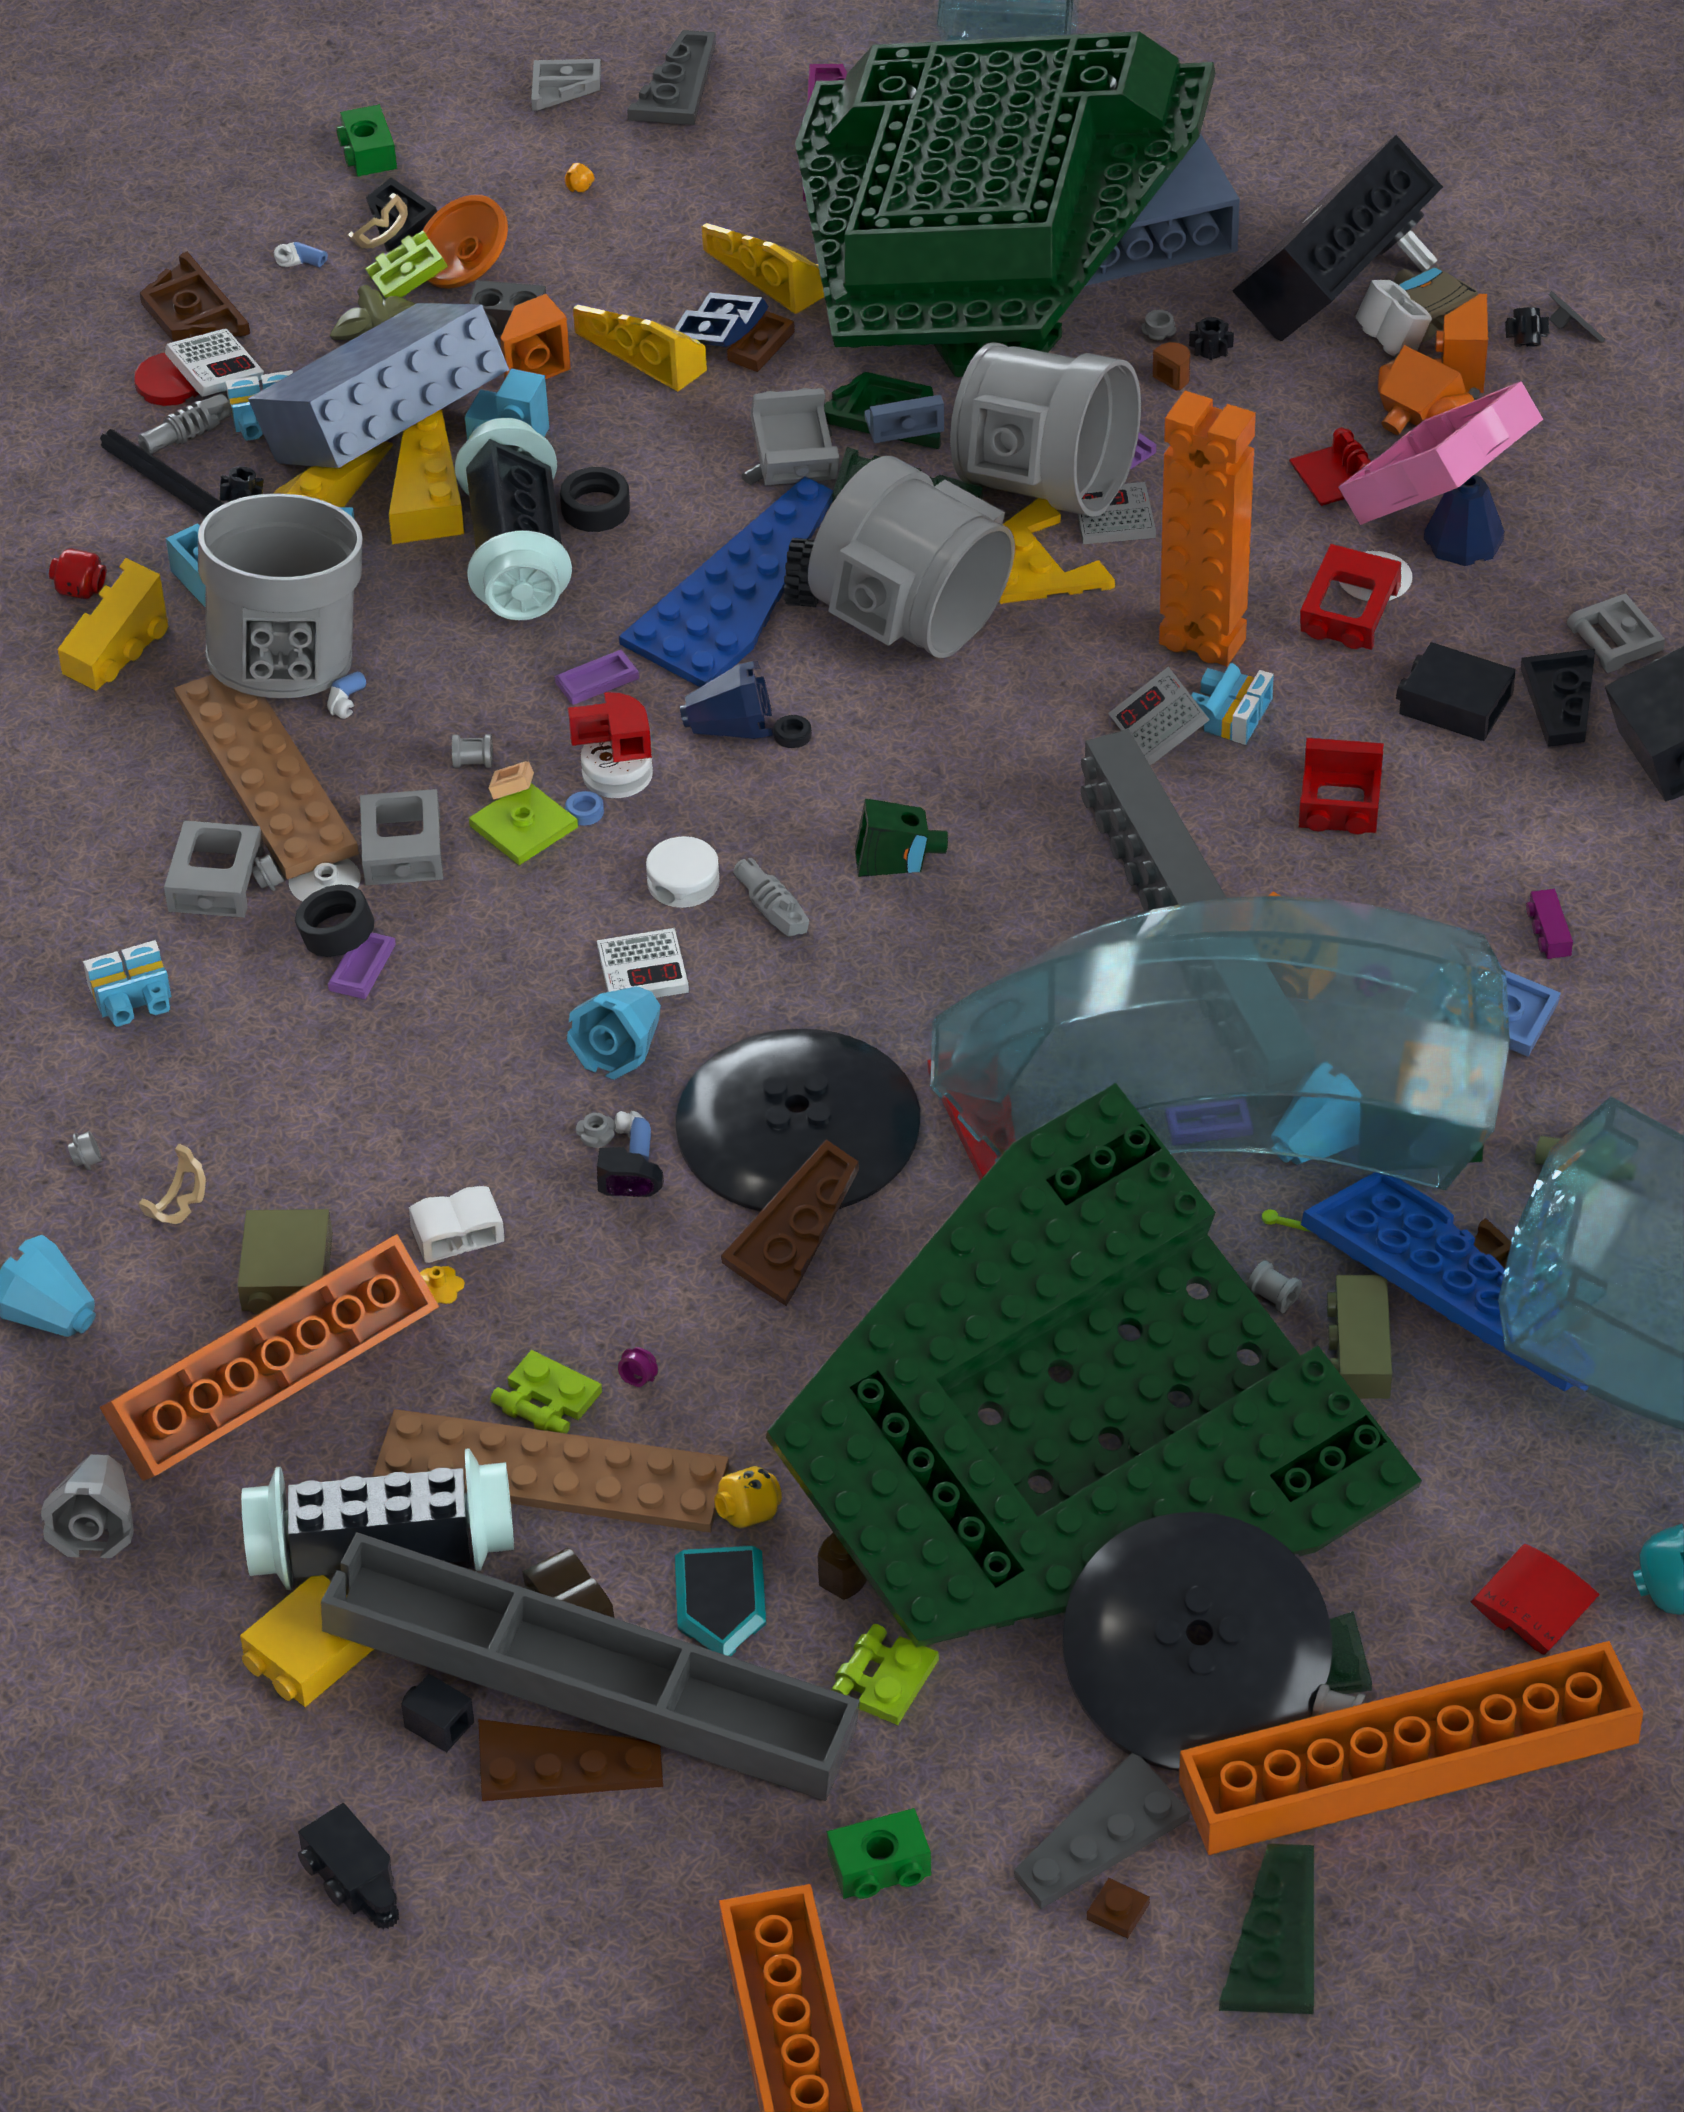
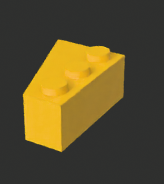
M125 558L119 566L123 572L113 586L105 585L100 591L99 596L103 599L91 615L84 613L57 649L62 674L95 691L106 682H112L117 677L120 669L129 661L137 660L141 656L143 649L154 639L162 638L169 627L160 574L128 558Z

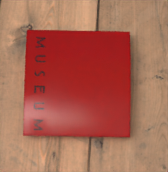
M1524 1543L1470 1602L1494 1625L1504 1631L1510 1626L1534 1650L1545 1655L1600 1594L1566 1566L1542 1551Z

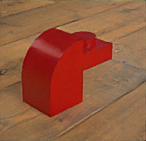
M606 692L604 693L605 703L568 708L572 746L610 741L613 762L652 758L647 713L644 706L637 699L622 693Z

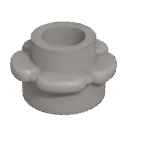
M1165 310L1149 312L1145 317V323L1142 324L1143 334L1149 335V338L1153 340H1163L1166 337L1171 338L1176 333L1173 315Z
M271 854L261 859L259 857L255 858L257 865L253 867L252 873L262 889L269 885L270 889L275 891V886L285 881Z
M591 1113L586 1115L584 1120H580L577 1123L576 1134L589 1147H603L614 1137L613 1130L616 1129V1124L609 1116L601 1113Z
M90 1131L81 1135L78 1133L73 1134V1142L68 1144L71 1158L77 1167L84 1164L87 1170H91V1165L102 1161L98 1144Z

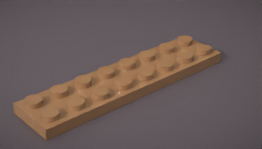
M213 674L174 687L175 697L253 826H260L262 840L287 880L311 872L321 863L333 864L359 854L355 838L265 697L246 694L230 688L220 682Z
M394 1409L372 1477L387 1476L394 1472L408 1474L428 1472L436 1468H463L465 1491L467 1493L465 1449L470 1448L479 1465L506 1462L511 1504L711 1533L716 1515L714 1497L717 1494L719 1482L727 1474L729 1457Z

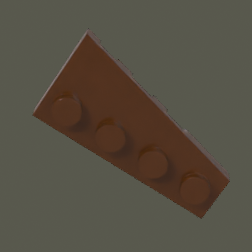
M826 1139L721 1255L722 1264L761 1291L787 1306L859 1171V1161Z
M478 1719L482 1801L663 1787L661 1745L643 1739Z

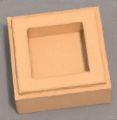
M529 761L494 771L489 785L493 800L529 789L534 775Z

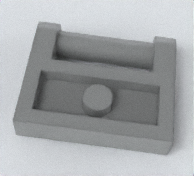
M1626 593L1575 611L1566 622L1574 634L1579 633L1591 649H1595L1596 655L1600 658V665L1607 673L1622 668L1624 664L1664 650L1665 638ZM1599 623L1618 647L1611 649L1592 625Z

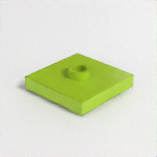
M531 783L529 789L501 797L470 816L469 826L516 864L521 865L578 828V820Z

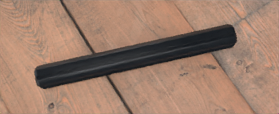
M109 429L106 434L102 433L100 437L102 448L205 517L214 509L224 504L114 429Z

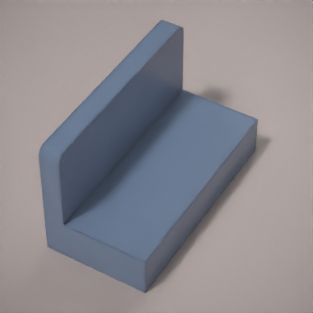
M941 395L871 406L869 410L865 411V420L873 442L880 443L943 432L944 403Z

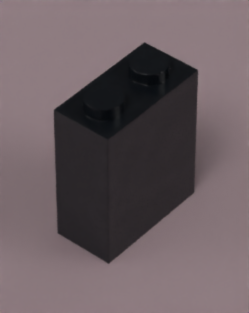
M1431 642L1423 655L1418 654L1416 656L1408 679L1403 678L1398 686L1396 699L1400 700L1399 714L1484 742L1513 695L1516 669Z

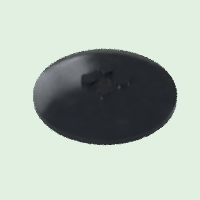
M819 1029L771 1031L743 1039L726 1047L707 1060L688 1081L682 1092L676 1113L678 1145L685 1162L694 1175L717 1195L732 1203L759 1212L764 1209L826 1139L859 1161V1171L839 1209L870 1197L890 1183L902 1171L915 1149L920 1130L918 1099L911 1082L901 1068L886 1054L864 1041L837 1032ZM796 1105L804 1106L807 1108L805 1111L800 1113H794L788 1110L790 1107Z
M1184 1512L1158 1516L1140 1522L1111 1539L1093 1556L1078 1577L1071 1592L1063 1624L1062 1648L1068 1680L1074 1695L1096 1728L1107 1739L1128 1754L1134 1753L1141 1756L1150 1765L1179 1771L1181 1750L1310 1718L1313 1714L1318 1690L1321 1684L1326 1685L1332 1659V1632L1326 1604L1317 1584L1302 1562L1285 1545L1260 1528L1242 1520L1213 1513ZM1194 1625H1201L1210 1631L1212 1639L1205 1645H1195L1188 1640L1186 1631Z

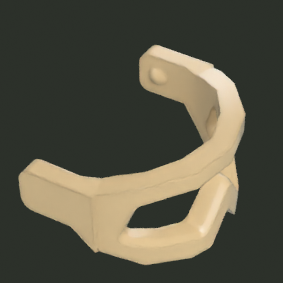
M392 193L389 196L391 200L381 210V219L372 218L355 233L351 231L347 235L349 239L360 248L368 249L382 245L394 237L404 226L408 216L407 206L398 194ZM395 205L399 211V216L390 229L372 240L367 238L363 233L374 225L380 227L389 226L388 213Z
M178 1144L175 1148L179 1162L167 1194L156 1205L143 1198L138 1204L144 1215L160 1222L181 1223L191 1213L188 1205L202 1202L205 1195L206 1178L202 1164L194 1158L188 1147ZM185 1172H193L195 1174L193 1192L177 1197L176 1201L180 1211L171 1215L161 1212L176 1196L181 1187Z

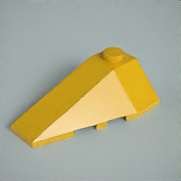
M708 223L701 226L703 250L794 314L824 298L819 266L803 255L775 243Z
M577 305L573 308L576 334L677 392L707 371L705 345L678 330L654 321Z
M385 441L340 468L311 466L276 489L273 494L308 496L331 503L337 507H344L391 449L393 443Z

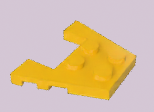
M1036 499L1002 524L1009 528L1014 536L1015 555L1008 582L999 600L1000 604L1047 598V595L1067 592L1069 595L1081 594L1083 590L1101 588V591L1111 590L1115 588V579L1099 560L1068 572H1064L1032 534L1061 523V514L1046 499Z

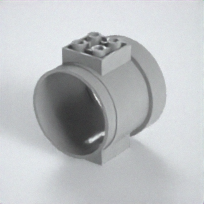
M996 342L984 345L974 355L963 375L953 408L950 447L953 466L958 477L965 483L973 485L982 484L988 488L1046 499L1052 507L1058 510L1091 517L1103 514L1125 483L1135 455L1141 418V394L1137 374L1128 361L1107 356L1085 353L1077 358L1016 346L1008 347ZM1101 486L1102 497L1082 499L1089 487Z
M882 456L860 469L844 486L832 503L813 544L808 567V583L812 594L829 605L828 612L889 646L901 637L917 647L924 648L928 653L937 658H946L955 654L985 625L997 606L1013 566L1015 555L1014 536L1009 528L1002 525L1005 512L947 480H943L934 486L931 478L922 471L894 456Z
M276 493L247 496L230 501L214 509L204 518L198 531V572L206 586L205 658L208 669L220 682L237 691L254 696L295 698L316 694L331 688L335 680L348 674L352 665L354 588L359 583L362 575L363 544L360 526L351 515L341 508L320 499L295 494Z

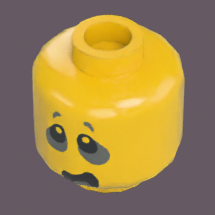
M753 1466L722 1477L718 1484L717 1494L714 1497V1504L720 1517L726 1519L732 1526L742 1529L772 1519L778 1510V1505L781 1503L782 1492L779 1482L773 1474L767 1473L760 1467Z

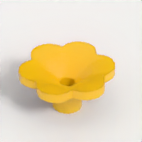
M434 1266L423 1269L420 1272L437 1304L439 1302L443 1304L453 1303L457 1299V1292L462 1290L465 1285L464 1280L456 1276L455 1270L449 1266Z

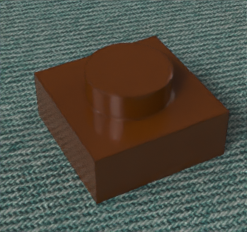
M1108 1878L1088 1909L1087 1920L1128 1939L1148 1908L1150 1896Z

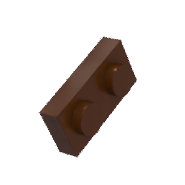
M766 311L745 336L727 349L728 361L758 372L794 334V321Z

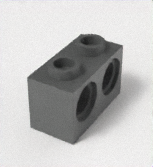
M477 280L469 304H482L494 334H502L514 306L546 294V286Z

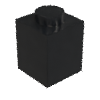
M428 1674L418 1686L411 1687L401 1703L404 1727L446 1753L474 1723L472 1699L431 1674Z

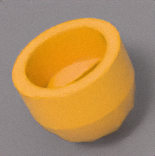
M573 163L566 172L564 181L567 189L571 192L575 190L577 192H585L592 185L595 177L593 172L585 165Z

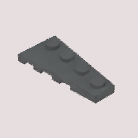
M682 30L666 53V60L663 65H658L654 70L652 81L649 85L643 86L639 92L638 101L631 103L627 109L628 120L695 125L716 45V33Z
M1131 1753L1014 1869V1878L1042 1909L1189 1820L1190 1811L1141 1756Z

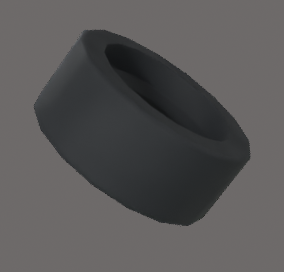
M587 467L567 476L561 484L560 490L561 512L565 521L572 527L586 532H601L613 529L623 523L630 511L629 485L625 477L617 471L605 467ZM592 492H603L615 497L608 503L597 506L584 505L575 501L580 496Z
M343 884L327 886L313 892L301 903L295 916L296 926L307 950L317 956L324 957L344 955L348 951L357 949L369 938L374 929L375 921L363 892L352 885ZM352 913L346 920L333 927L316 928L318 924L327 918L338 914Z

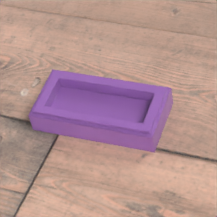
M618 650L556 675L555 683L570 703L575 705L639 679V671L622 650Z
M372 932L369 938L357 949L344 954L328 982L329 991L366 999L396 945L395 938Z

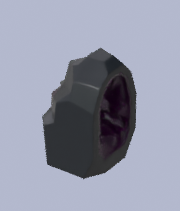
M624 1147L599 1148L597 1162L598 1192L607 1196L650 1197L663 1187L664 1175L658 1164L646 1161L639 1153L627 1152Z

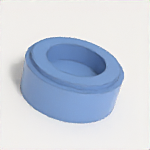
M582 791L571 795L566 800L565 810L577 818L578 825L585 826L594 824L602 818L604 804L602 798L596 793Z

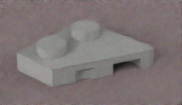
M601 59L534 60L531 96L532 111H538L600 91Z

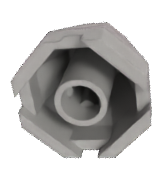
M91 1454L83 1460L44 1500L41 1510L42 1521L44 1520L45 1522L43 1529L44 1540L67 1557H79V1550L102 1551L100 1558H113L131 1543L134 1529L131 1502L123 1466L109 1455ZM104 1529H108L109 1538L107 1542L92 1541L98 1539Z

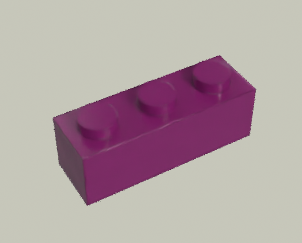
M1555 888L1531 891L1530 902L1526 903V911L1528 917L1533 916L1534 919L1532 920L1533 933L1539 934V951L1545 952L1547 959L1571 956L1573 940Z

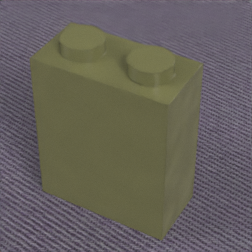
M329 1209L246 1210L237 1286L242 1311H251L259 1314L329 1273L333 1236Z

